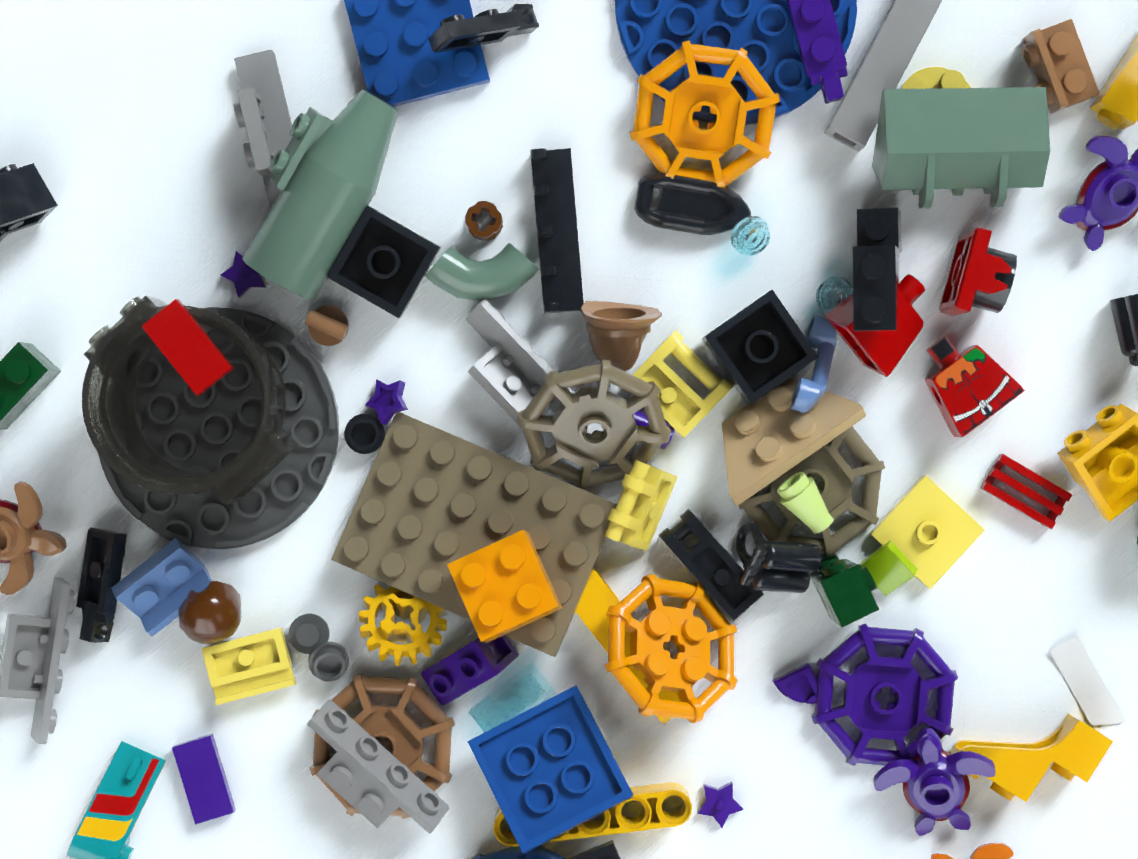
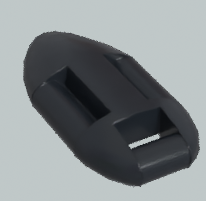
M661 172L646 175L638 182L634 210L637 216L644 222L658 228L699 235H714L733 230L744 224L751 217V210L748 204L728 186L726 188L717 187V184L714 182L678 175L671 179V177L665 176L666 173ZM654 188L662 189L659 211L650 209Z

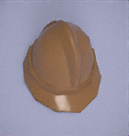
M585 301L580 308L586 320L585 328L589 332V341L597 359L600 361L602 359L611 360V365L623 371L630 370L636 363L645 336L651 332V324L662 316V312L658 308L607 301Z

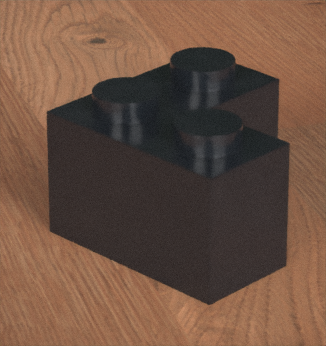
M34 163L17 168L16 164H11L0 169L1 242L10 233L41 223L58 206Z

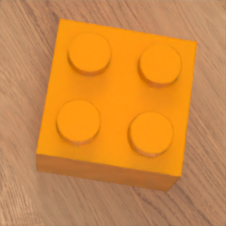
M524 529L447 564L481 642L488 643L562 609L529 533Z

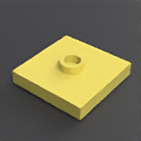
M923 475L869 534L881 546L891 540L918 569L915 577L928 589H931L985 529L931 479Z

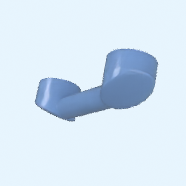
M814 314L810 322L806 338L813 348L818 349L817 354L819 358L815 361L812 379H799L790 406L791 409L802 413L812 409L824 395L836 347L835 329L825 317Z

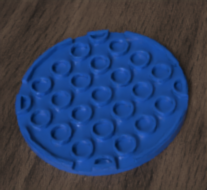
M615 0V16L620 42L627 59L638 76L648 73L682 47V42L690 40L691 44L733 50L743 48L748 51V58L774 93H779L780 102L776 105L774 119L802 106L821 90L820 84L811 86L809 77H805L786 0ZM831 0L844 54L846 55L856 25L857 0ZM695 61L697 72L702 75L723 77L729 68L726 65ZM687 64L659 85L669 91L674 89L690 76ZM737 71L731 81L733 87L744 101L756 99L755 94ZM655 94V95H656L658 98H660L663 102L666 101L664 98H662V97L658 96L657 94ZM702 106L700 112H694L692 118L701 121H716V115L710 113L709 106ZM759 108L747 111L745 125L757 124Z

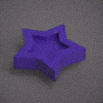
M235 251L233 266L220 275L234 283L238 298L242 297L250 288H266L261 275L243 261V255Z
M376 379L375 394L365 406L377 411L381 424L387 425L396 412L408 410L402 398L406 382L399 380L387 385Z
M732 781L720 788L703 784L706 799L697 810V814L713 816L720 827L723 828L730 814L744 810L733 798Z

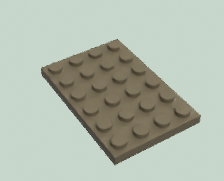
M396 412L331 560L471 621L447 564L524 529L529 533L562 609L507 633L505 636L556 657L607 539L604 535L610 522L607 520L611 508H616L617 504L408 415Z

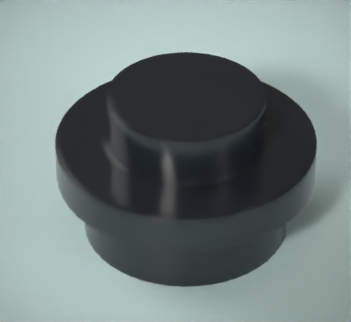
M359 414L347 423L344 431L345 441L354 452L370 454L381 447L385 438V428L377 417L370 414Z

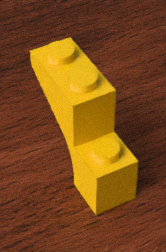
M1067 714L1061 725L1051 735L1034 743L959 740L952 746L949 752L954 754L962 751H971L992 760L995 765L996 775L994 777H987L993 781L990 789L1009 801L1014 796H1017L1027 803L1050 765L1051 770L1070 782L1075 775L1088 782L1113 741L1074 716ZM969 774V776L976 780L979 775Z

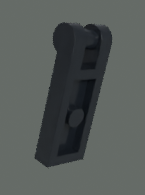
M687 509L679 516L682 519L670 530L665 528L658 536L726 613L735 620L763 596L764 593L739 583L743 569L697 517ZM693 532L700 541L688 551L681 541Z

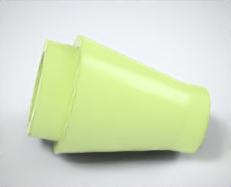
M798 472L786 479L778 487L777 493L781 496L779 502L805 523L814 534L824 531L833 523L834 519L829 514L812 477H807L804 472Z

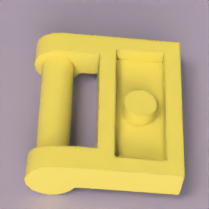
M675 330L632 375L645 382L653 381L660 388L658 396L664 419L685 438L734 385L728 379H721L682 342L684 337ZM670 353L711 391L704 399L694 392L663 362Z

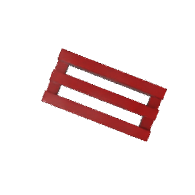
M999 454L980 489L1048 529H1053L1056 524V518L1058 515L1061 516L1064 510L1063 506L1072 497L1071 493L1004 454ZM1006 466L1057 496L1055 502H1052L1001 472L1002 467ZM995 479L1049 509L1050 511L1047 516L993 486L992 484Z

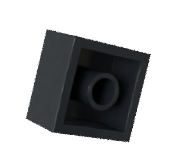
M367 205L327 278L393 316L401 318L434 262L441 246L372 206Z
M773 289L701 338L747 405L753 404L819 358Z

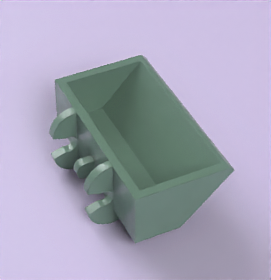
M1046 87L883 89L872 162L873 170L882 190H912L913 195H919L918 207L920 209H929L933 203L934 189H951L953 196H962L964 189L983 188L984 194H991L990 206L995 208L1004 205L1007 197V188L1043 187L1050 156Z

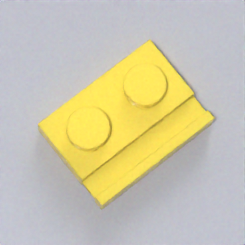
M283 627L201 648L211 688L213 687L216 705L286 688L297 683L296 677L293 674L292 662Z

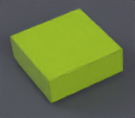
M891 540L860 563L862 568L867 567L876 587L885 597L913 578L918 570Z

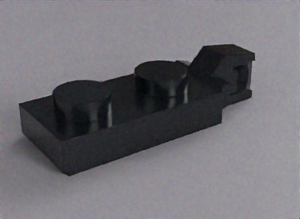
M514 4L505 13H499L497 9H490L477 14L474 18L464 19V16L461 14L450 16L440 22L441 27L428 38L432 52L439 53L497 43L510 36L532 33L540 27L533 10L534 7L532 4Z
M96 527L88 529L76 607L82 608L83 618L79 638L81 640L92 643L109 642L117 605V599L111 588L121 579L127 534Z

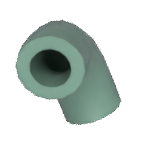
M508 243L493 258L483 261L471 260L451 246L433 265L425 277L434 285L456 298L476 301L485 299L488 301L510 295L530 280L539 268L511 243Z

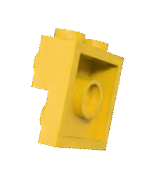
M1122 404L1107 406L1100 410L1096 415L1097 422L1086 431L1078 430L1069 434L1064 440L1065 447L1057 453L1074 481L1085 489L1100 515L1109 522L1138 500V413Z

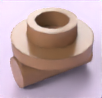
M326 305L317 308L315 311L310 310L305 321L311 337L317 343L324 346L339 344L345 339L349 331L347 316L341 309L335 306Z

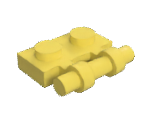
M635 460L630 474L625 473L621 485L624 486L616 508L610 509L607 520L610 522L604 536L614 541H620L629 546L648 551L678 477Z

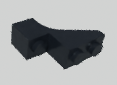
M899 208L857 209V246L853 247L854 331L897 330L900 253H902V225Z

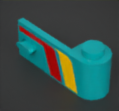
M121 741L71 841L67 855L74 859H131L134 848L128 846L131 839L130 834L166 760Z

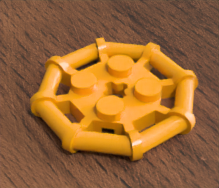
M690 40L682 42V47L648 73L639 75L636 81L639 83L633 131H630L629 134L631 140H635L659 172L666 173L665 176L671 177V179L678 175L714 182L717 184V187L726 188L727 185L762 159L770 157L772 152L769 149L776 105L780 102L779 93H774L748 58V51L743 48L733 50L691 44ZM695 61L726 65L729 68L723 77L698 74ZM687 64L690 76L678 86L669 91L659 85ZM737 71L755 94L756 99L744 101L733 87L731 81ZM655 93L666 100L663 122L650 126ZM702 106H709L710 113L716 115V121L708 122L707 128H699V121L692 119V115L694 112H700ZM759 108L755 139L753 141L743 135L747 111ZM665 133L678 151L673 162H671L653 138L654 135ZM741 144L749 149L725 168L721 169L719 158L730 148ZM686 157L711 160L713 172L680 166Z
M654 574L643 576L641 583L616 606L612 605L608 608L606 617L609 619L608 663L604 665L607 673L611 672L637 704L639 707L638 712L641 715L648 717L652 714L688 719L691 723H697L703 720L704 713L728 690L735 689L738 679L734 676L735 633L738 631L736 625H731L710 599L700 582L697 581L691 584L660 579ZM660 595L682 598L684 601L681 608L668 607L663 605ZM646 601L649 612L641 621L632 618L631 613ZM695 606L700 610V612L708 620V622L715 629V631L708 633L705 622L701 618L693 615ZM625 630L630 633L629 657H625ZM670 640L677 647L678 653L675 654L674 659L670 658V652L663 648V644L670 642ZM718 640V669L710 665V642ZM629 666H633L636 671L641 669L647 677L643 679L648 685L646 689L629 669ZM705 678L712 682L697 698L694 696L692 686L698 680ZM660 690L677 692L680 702L659 699Z

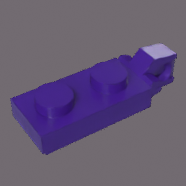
M786 0L805 77H809L811 86L820 84L825 104L840 101L844 97L840 78L847 77L848 73L846 68L847 62L831 0Z

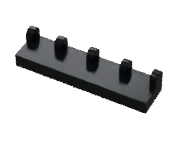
M545 148L532 149L530 154L544 314L580 311L584 300L571 148L546 150Z

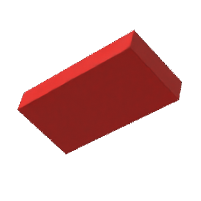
M179 299L173 300L141 326L196 396L203 394L234 369Z

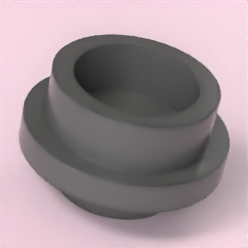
M312 613L300 615L292 622L289 628L291 645L303 654H310L315 646L328 642L330 636L326 621L319 615Z
M323 642L311 650L308 657V665L315 677L322 681L331 682L339 679L346 672L349 665V657L342 645L336 642Z

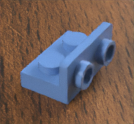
M174 538L111 589L115 598L141 619L145 631L154 636L179 616V607L191 590L195 592L206 590L212 579L204 563L178 539Z

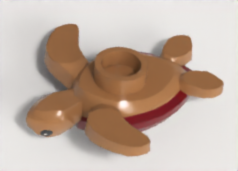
M22 481L14 486L18 504L0 499V563H10L8 575L0 586V592L6 595L17 593L32 580L34 574L32 553L34 551L39 552L43 556H54L63 552L67 547L66 540L61 534L42 530L39 523L43 515L41 501L33 487Z

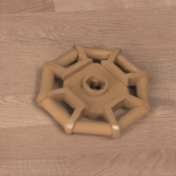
M362 673L354 675L353 681L338 693L332 701L342 710H345L359 697L363 710L353 718L357 724L374 738L379 737L383 740L387 737L392 742L389 746L392 755L413 774L418 770L428 775L422 782L432 791H436L443 783H449L453 776L450 773L452 727L455 726L453 717H448L418 684L419 679L413 676L410 679L364 677ZM369 693L402 695L397 706L387 704L373 705ZM409 699L430 720L431 725L421 728L405 711ZM318 709L315 710L313 716L319 711ZM314 731L313 765L309 767L312 776L316 775L347 809L346 814L351 816L354 813L361 814L317 775L319 770L329 760L330 745ZM435 734L434 765H431L422 760L423 738ZM400 807L391 814L393 816H401L402 819L410 817Z

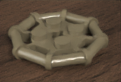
M602 359L600 364L560 373L555 371L547 373L543 385L526 409L521 410L517 417V424L523 429L531 454L530 464L535 470H545L577 485L578 488L585 491L591 486L623 480L625 473L630 474L635 460L647 464L659 447L669 441L671 430L666 426L658 396L660 388L653 381L645 382L611 365V360ZM598 381L596 389L591 386H584L573 394L567 389L568 387ZM610 382L634 395L626 400L608 391V384ZM554 396L562 402L553 416L542 415ZM643 407L647 415L648 426H639L635 421L634 413ZM598 423L601 424L604 430L602 432L595 430L590 434L587 433V425ZM540 431L552 432L556 444L550 448L545 447ZM636 441L643 442L632 457L626 455ZM565 458L581 466V468H576L559 459ZM609 460V465L617 463V465L592 470V468L599 467V462Z
M852 426L830 441L828 446H823L771 482L769 492L760 495L756 493L738 505L739 509H744L768 541L816 544L820 548L821 555H826L827 559L835 557L839 549L871 524L876 525L879 518L876 515L882 470L885 469L884 461H879ZM842 441L846 443L862 466L851 469L837 451ZM798 472H804L805 475L808 474L812 478L818 475L822 480L818 484L820 495L833 519L835 520L846 510L857 516L832 535L830 534L829 527L820 532L821 539L790 535L795 524H806L779 502L781 496L777 493V489L786 479ZM865 475L862 505L859 507L852 503V484L854 485L855 477ZM769 501L774 502L786 518L781 529L777 527L760 504Z

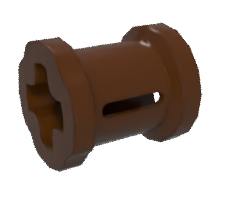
M479 201L468 208L465 215V223L470 234L475 239L490 241L501 233L503 228L502 215L493 203ZM483 211H487L491 220L496 222L494 225H487L485 231H480L478 223L474 221V218L482 217Z

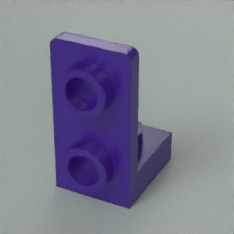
M505 635L488 643L481 642L477 636L465 646L421 672V676L440 705L444 706L498 675L520 655Z

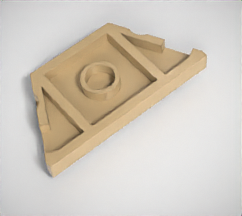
M789 378L753 404L746 405L722 422L728 490L736 506L740 505L865 418L866 413L859 403L825 391L817 404L808 412L802 413L793 410L790 406L798 380Z

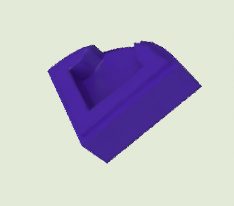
M809 663L772 680L777 689L783 695L789 697V699L791 698V700L800 703L815 704L818 685L816 676Z

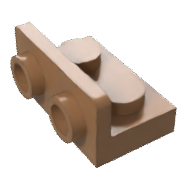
M1072 19L1043 30L1031 31L1023 38V58L1029 68H1034L1039 82L1036 84V87H1046L1047 106L1050 114L1100 95Z

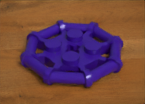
M865 623L859 625L858 630L824 659L819 658L816 664L819 667L815 713L811 715L812 721L824 730L844 754L846 763L855 766L857 763L885 766L899 759L911 760L917 754V738L906 747L903 737L908 734L912 727L918 726L921 722L931 726L929 728H933L940 740L945 735L950 736L954 728L951 727L954 686L955 681L958 680L956 670H951L924 638V631L918 628L911 631L868 627ZM874 643L905 646V649L900 657L877 655ZM863 646L865 647L868 658L857 664L850 673L838 668ZM915 653L933 672V677L923 679L915 671L914 667L910 664ZM834 676L845 681L843 705L831 708ZM882 687H889V692L896 694L895 701L888 702L887 708H880V702L875 700V694L881 692ZM938 687L936 716L934 718L926 714L928 690ZM848 715L861 731L855 742L835 719ZM870 738L894 740L896 750L866 748Z

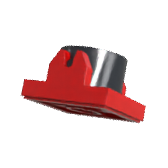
M977 227L958 237L939 306L940 313L956 316L970 312L971 307L994 313L1002 311L1011 292L1016 274L1017 255L988 247L992 231Z

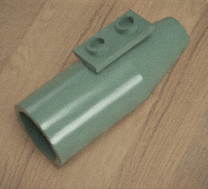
M362 89L334 120L322 115L312 107H309L306 114L300 113L290 129V135L293 136L285 151L280 149L276 153L269 167V171L272 173L269 179L281 191L242 258L249 267L280 287L306 299L315 300L367 205L369 206L376 194L399 110Z

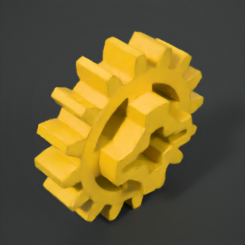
M375 585L376 598L365 596L363 599L364 606L368 610L359 611L358 614L359 621L364 623V625L359 627L361 638L370 637L366 642L368 651L379 648V660L382 662L389 655L394 656L395 666H400L403 657H409L412 665L417 664V654L420 652L428 658L432 656L430 644L439 646L442 644V636L437 631L447 630V620L440 618L446 614V610L390 585L385 590L382 586ZM382 609L384 611L385 619L382 620L379 623L380 626L376 628V618L379 611ZM395 614L404 621L410 618V626L408 624L405 625L402 621L396 623ZM429 614L430 624L427 631L424 633L422 631V626L420 625V623L423 622L426 619V615ZM395 642L408 643V644H395Z

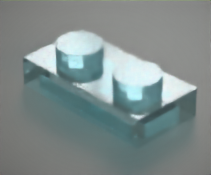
M531 660L473 706L468 713L480 728L486 732L550 699L557 691Z

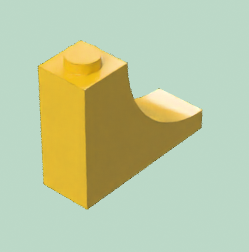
M1138 34L1101 89L1100 95L1096 97L1090 106L1091 110L1098 113L1097 119L1112 129L1117 130L1121 128L1124 130L1134 125L1138 120Z

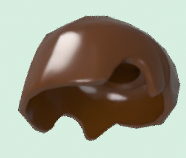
M211 581L207 589L202 592L191 590L179 607V627L188 638L200 644H212L228 639L237 631L242 618L240 594L232 585L219 581Z

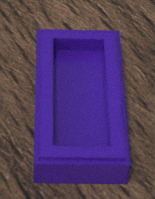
M213 733L174 745L172 747L195 825L234 813L236 811Z

